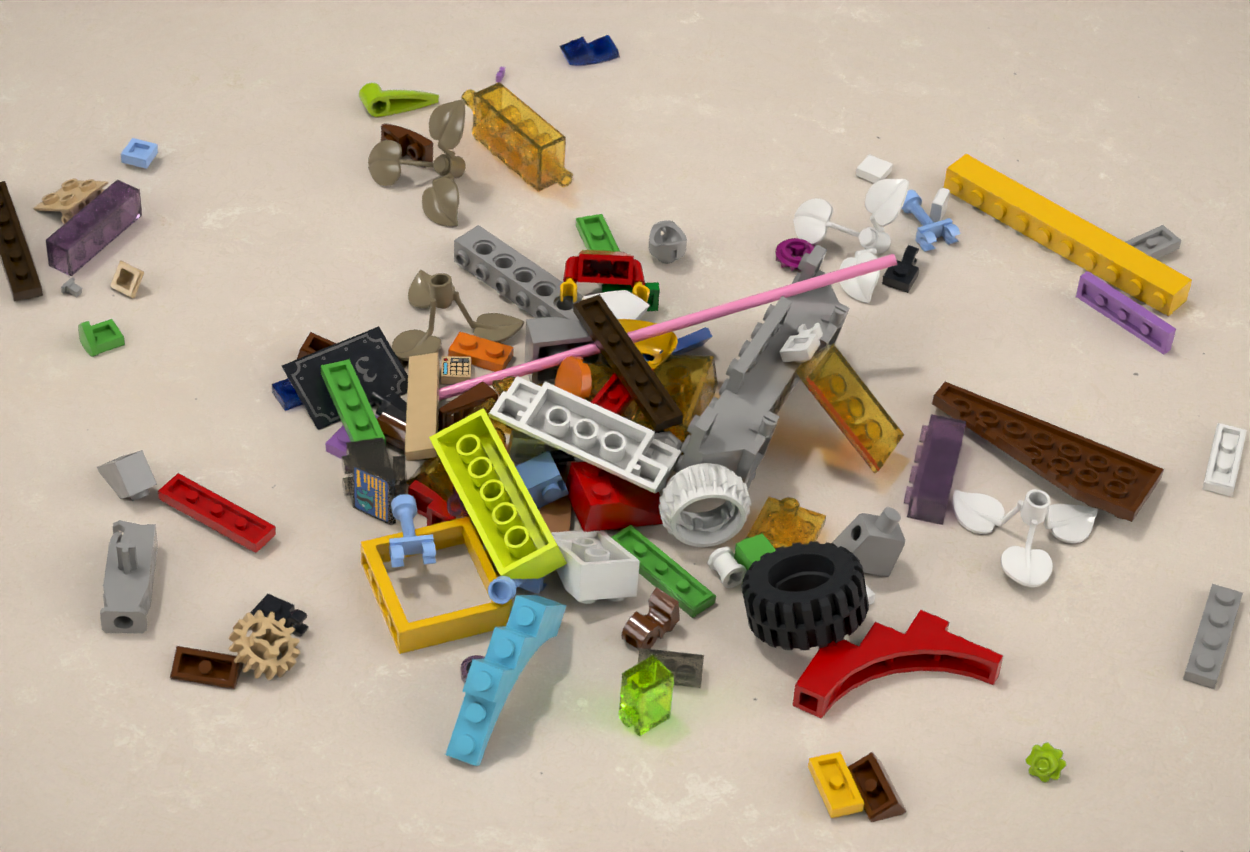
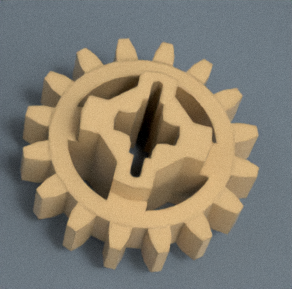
M258 610L254 616L248 612L243 619L238 620L228 638L233 642L229 647V651L237 652L238 655L234 662H243L245 664L243 668L245 673L252 669L257 679L262 673H265L267 680H271L275 674L281 678L296 663L295 659L300 654V650L295 647L300 640L291 637L295 630L293 627L286 629L283 626L286 619L274 620L273 612L264 617L261 610ZM252 630V634L246 637L247 632ZM282 653V658L277 660V656Z

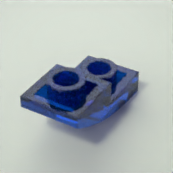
M609 34L589 43L586 42L584 37H580L560 46V50L570 65H592L620 57L619 51Z

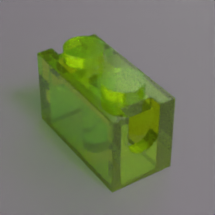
M654 655L622 673L619 717L626 727L634 726V731L639 736L668 720L671 714L674 674Z

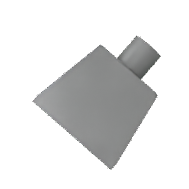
M886 507L880 516L866 513L858 514L832 543L837 547L842 546L852 552L860 560L863 573L888 577L905 545V537L898 523L901 516L898 511L891 507Z

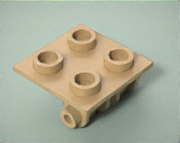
M76 178L69 179L62 183L61 189L44 196L42 202L35 206L34 210L61 211L63 224L74 226L106 202L108 193L103 187L108 182L95 181L94 179L86 181L77 180Z

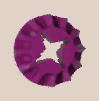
M799 238L786 239L776 247V261L781 262L782 268L790 267L791 271L799 269L798 265L802 259L799 256L803 257L805 253L811 254L816 245Z

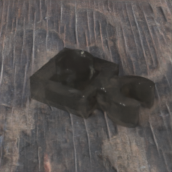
M393 456V469H387L388 488L394 487L393 498L407 494L405 456Z

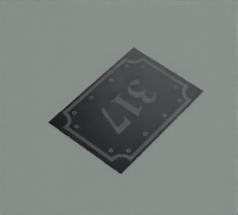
M379 326L281 366L318 430L341 420L322 378L321 365L350 359L371 407L376 406L375 403L370 401L374 391H378L386 397L393 392L398 395L407 393L408 375Z

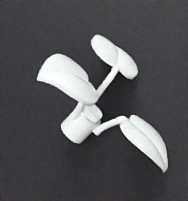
M882 179L870 187L866 195L865 207L868 212L872 213L870 221L874 227H867L861 232H857L829 222L833 214V207L829 202L815 198L801 204L795 212L793 219L795 232L799 239L806 240L811 244H817L824 239L827 233V226L858 237L860 244L866 249L856 251L855 258H846L842 262L840 269L877 259L875 254L886 252L891 243L890 236L883 232L884 227L882 226L891 224L899 215L907 196L909 181L906 179ZM880 270L841 281L840 284L844 291L854 299L870 303Z
M956 489L953 494V510L957 520L964 528L977 534L991 533L994 525L1003 526L1020 511L1023 522L1030 526L1025 548L1020 546L1007 548L1001 556V566L1010 578L1029 587L1043 585L1049 579L1053 568L1052 560L1047 552L1040 549L1031 550L1036 525L1044 521L1045 528L1052 529L1054 537L1067 543H1080L1089 537L1098 513L1096 508L1081 505H1050L1049 495L1038 489L1030 490L1026 494L1025 500H1019L1017 506L1005 516L1002 504L991 496L980 493H965Z

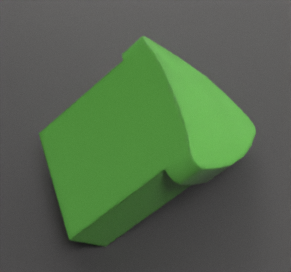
M113 319L92 326L89 321L78 325L79 340L91 357L125 345L124 336Z

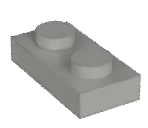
M1162 225L1126 241V243L1157 259L1179 249L1181 239Z

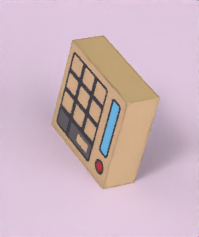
M442 356L441 384H456L471 379V357Z

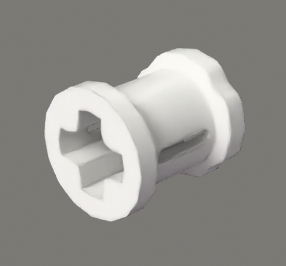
M730 547L718 548L709 556L708 565L712 570H716L719 573L724 587L733 588L743 582L742 580L747 570L734 559V552Z

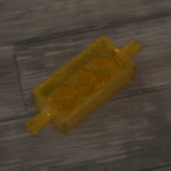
M498 82L478 92L468 89L462 94L461 99L465 100V105L473 112L472 134L475 140L483 144L527 184L531 185L538 192L556 183L563 188L571 184L573 181L572 176L574 175L565 168L566 137L504 85Z

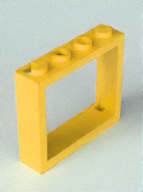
M469 516L415 529L416 536L433 534L436 550L465 543L488 594L489 584L494 579L500 577L498 571H494L493 560L487 549L484 550L482 546L483 541L477 529L474 528ZM403 532L360 542L361 565L399 654L494 631L495 627L507 625L510 611L513 607L512 599L504 604H498L491 600L490 603L408 623L383 564L391 561L389 539L402 538ZM405 555L404 558L414 555Z

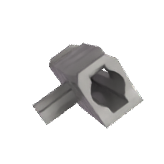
M121 520L113 523V535L109 543L103 584L104 608L100 611L101 627L106 633H144L147 630L146 616L151 605L158 548L156 524L140 525Z

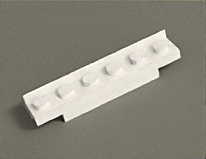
M517 376L508 391L502 392L489 412V417L653 493H657L666 487L667 480L681 456L680 450L654 439L655 431L547 382H544L542 387Z

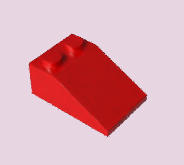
M586 461L571 463L566 487L569 492V500L584 532L626 528L629 525L639 527L663 524L659 510V497H661L659 492L653 493Z

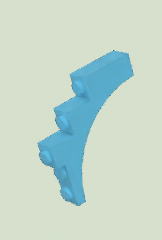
M516 595L507 625L494 628L485 658L472 660L462 691L465 692V696L445 755L474 766L480 765L491 733L509 693L528 661L539 647L548 639L557 636L567 605L539 595Z

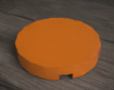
M566 357L557 370L555 386L582 399L589 398L592 389V377L588 364L583 363L584 359L582 357Z

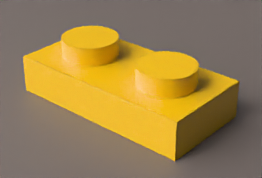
M841 752L809 758V771L830 817L835 818L862 812L864 801Z

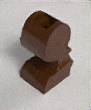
M657 587L648 600V614L642 615L636 611L625 624L621 634V638L643 653L652 648L657 638L663 639V635L666 632H671L680 620L679 601Z

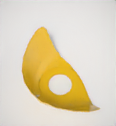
M617 319L626 333L657 324L642 320ZM670 332L634 344L641 354H648L654 357V360L647 361L652 369H655L668 359L676 348L678 339L674 332Z

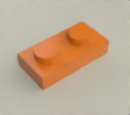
M459 331L448 349V356L471 357V365L497 372L506 369L513 357L514 347Z

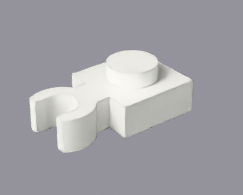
M816 323L809 330H807L805 324H802L798 327V335L789 336L780 350L783 362L795 361L803 363L811 360L820 345L819 339L823 336L819 323Z

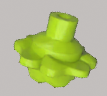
M1045 742L1042 747L1037 744L1034 745L1031 754L1025 759L1026 764L1031 766L1028 770L1029 774L1039 777L1044 783L1048 782L1050 778L1058 780L1061 770L1067 765L1066 761L1061 759L1063 751L1053 748L1049 742Z

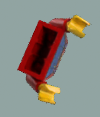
M582 250L579 252V256L569 257L565 264L563 283L560 285L561 302H563L565 296H572L573 303L577 301V282L631 285L633 288L632 294L641 298L646 303L650 293L649 288L645 286L641 263L634 259L633 255L618 251Z

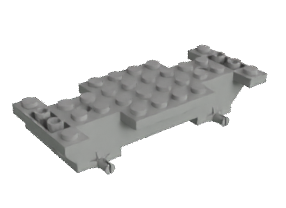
M816 245L811 254L805 253L798 265V268L802 271L797 273L792 284L825 274V272L820 270L827 249ZM831 285L788 298L782 296L775 306L770 304L763 317L765 322L763 324L758 322L751 334L752 341L746 340L738 355L740 359L734 358L726 372V375L730 376V378L724 381L719 391L720 398L714 397L701 417L695 415L687 430L692 434L688 435L680 450L684 455L679 457L673 471L678 473L696 464H718L733 471L738 477L741 476L743 483L747 485V489L750 488L751 481L756 476L755 471L766 454L780 418L777 415L801 377L810 382L819 380L821 372L826 366L825 361L836 344L849 312V307L839 303ZM816 323H819L823 336L819 339L820 345L811 360L803 363L795 361L783 362L780 350L789 336L798 335V327L802 324H805L807 330H809Z

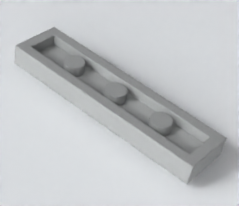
M1212 584L1183 680L1215 689L1243 595L1242 592Z

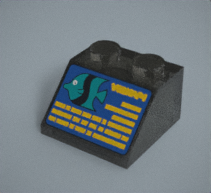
M383 437L347 442L346 456L341 458L344 475L347 474V477L342 478L344 495L350 496L353 508L389 525L396 524L391 508V502L396 497V481Z

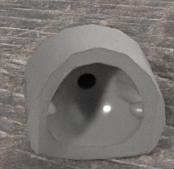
M670 220L655 223L649 236L648 248L650 254L666 264L683 257L687 246V238L676 223Z

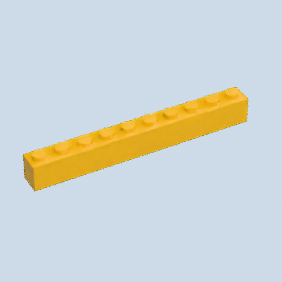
M968 154L963 155L947 167L943 188L949 189L951 194L1166 316H1170L1187 301L1192 279Z

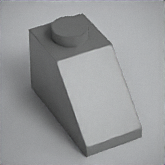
M142 450L123 455L97 467L99 473L120 499L131 496L132 501L149 495L148 488L157 485Z

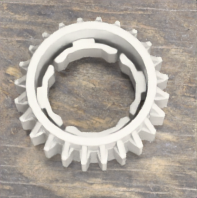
M696 464L679 471L669 480L666 488L663 489L662 496L659 497V510L664 528L666 527L668 533L673 534L676 539L695 547L715 546L730 540L742 529L747 521L748 514L751 513L749 508L751 501L747 485L743 483L742 477H738L733 471L718 464ZM721 498L727 500L721 506L710 511L699 513L683 511L685 507L701 499Z

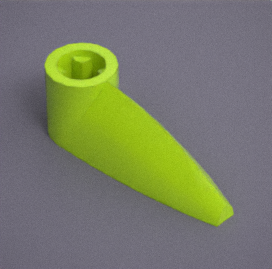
M368 83L359 91L360 100L373 117L399 114L439 102L438 94L415 90H382L376 83Z

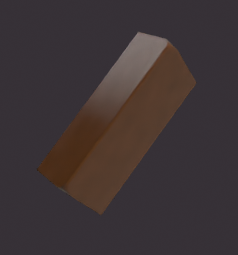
M177 646L170 678L235 689L244 663H235V655Z
M873 752L848 766L864 801L863 808L871 822L895 817L907 812L882 762Z

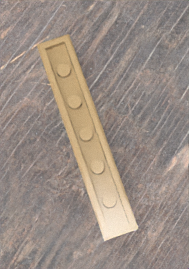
M438 352L409 357L405 456L407 461L437 457V452L429 437L438 433L440 371Z

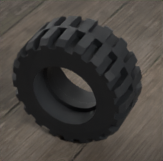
M810 541L809 544H801V542L792 543V546L789 547L782 546L776 548L775 552H767L762 555L760 561L755 560L742 580V593L751 631L762 642H766L769 646L775 648L781 646L783 650L792 651L793 648H799L801 651L810 650L812 647H827L828 643L840 642L844 639L845 635L853 634L858 626H861L869 610L863 567L860 564V560L848 549L842 546L837 547L834 543L826 542L825 544H820L818 541Z

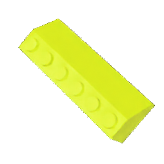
M484 408L429 437L500 576H508L511 579H540L567 564Z

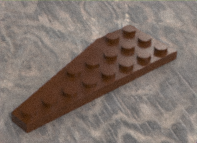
M946 381L933 397L932 405L1074 499L1084 502L1090 507L1111 513L1119 519L1132 522L1162 478L1163 468Z

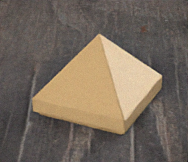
M120 260L110 287L131 298H135L145 272Z

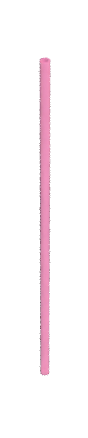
M894 254L631 331L627 334L633 343L771 303L779 300L782 296L788 298L897 265ZM591 343L439 388V401L461 395L482 381L491 386L515 379L517 376L521 377L559 366L566 357L585 358L601 352L595 343Z

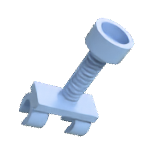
M908 190L902 210L907 214L913 213L922 224L921 227L917 228L915 238L921 249L925 252L935 249L931 243L937 242L936 238L943 236L947 244L959 242L955 236L960 235V230L955 224H952L953 221L948 218L934 223L921 207L922 199L915 190Z
M408 494L396 496L391 502L393 517L401 521L403 537L389 539V554L392 568L404 567L403 559L405 555L422 554L424 564L436 563L433 534L416 536L413 523V518L417 514L415 498Z
M549 574L540 579H511L508 576H500L489 584V597L495 603H507L515 596L517 587L538 594L545 589L547 584L543 583V581Z

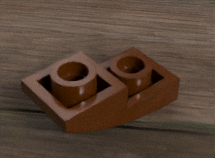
M387 123L381 125V141L393 140L399 143L402 147L401 158L408 155L415 161L433 162V142L400 126Z

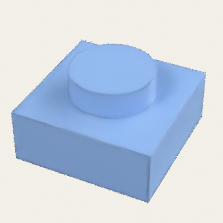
M132 138L121 153V162L147 169L158 154V144Z

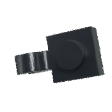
M908 245L902 260H896L897 265L887 268L883 275L882 284L908 293L919 273V267L915 266L917 263L915 257L919 248Z
M267 594L250 612L254 616L258 610H261L264 617L273 612L274 620L286 619L283 626L286 629L293 627L295 630L292 634L302 637L309 629L308 625L303 624V621L307 618L305 612L295 609L294 604L271 594Z

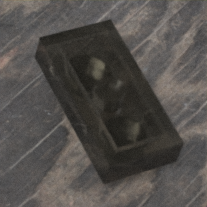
M640 648L636 681L701 688L704 655Z

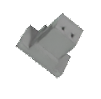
M72 277L61 286V293H70L78 297L82 293V287L75 284V278Z

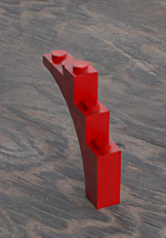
M920 609L905 634L875 621L859 646L843 639L837 643H828L827 647L819 648L795 684L792 706L822 719L833 704L851 690L871 680L904 672H948L972 677L994 685L1000 674L1003 655L948 632L949 621Z

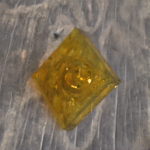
M768 497L747 538L763 533L775 549L782 546L789 547L792 546V543L798 542L809 544L810 541L818 539L825 525L826 515L799 507V502L791 497L783 498L782 500Z

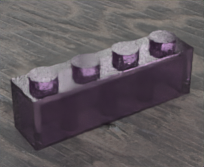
M117 179L45 240L48 265L69 276L74 275L142 216L140 189Z
M931 414L929 425H922L919 442L924 443V445H917L914 463H919V465H912L909 483L914 485L913 487L907 486L903 503L909 505L907 518L943 525L963 442L966 421Z

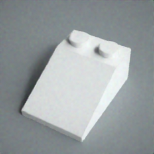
M604 531L551 532L567 562L566 565L558 568L557 572L565 590L577 599L578 602L592 604L599 599L623 601L625 597L637 596L640 560Z

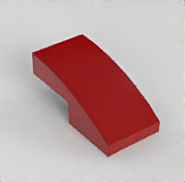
M417 480L408 487V495L415 498L417 513L427 518V526L456 519V515L451 507L432 489Z

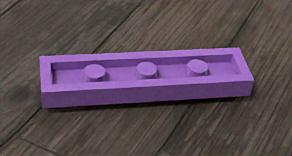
M1087 271L1080 276L1076 293L1078 299L1163 355L1171 350L1176 328Z

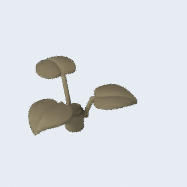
M456 100L442 104L432 112L429 120L430 136L434 140H439L438 148L446 153L439 155L434 162L401 159L402 147L393 140H384L376 144L368 158L370 174L374 181L382 186H391L398 181L401 175L400 164L434 168L437 174L442 177L434 179L432 181L433 187H429L423 192L422 208L425 215L431 221L443 226H458L459 190L453 179L459 178L464 174L466 164L462 157L455 156V151L450 150L459 144L463 135L465 100Z
M420 270L410 285L408 300L416 308L425 309L431 307L428 330L426 333L416 329L400 333L393 340L392 349L398 359L409 361L410 356L438 352L441 348V339L431 336L434 331L436 307L440 309L448 308L453 300L457 303L469 326L475 328L473 335L501 343L515 335L523 327L524 321L505 314L486 313L478 316L475 322L463 305L459 292L455 291L450 275L438 273L431 276Z

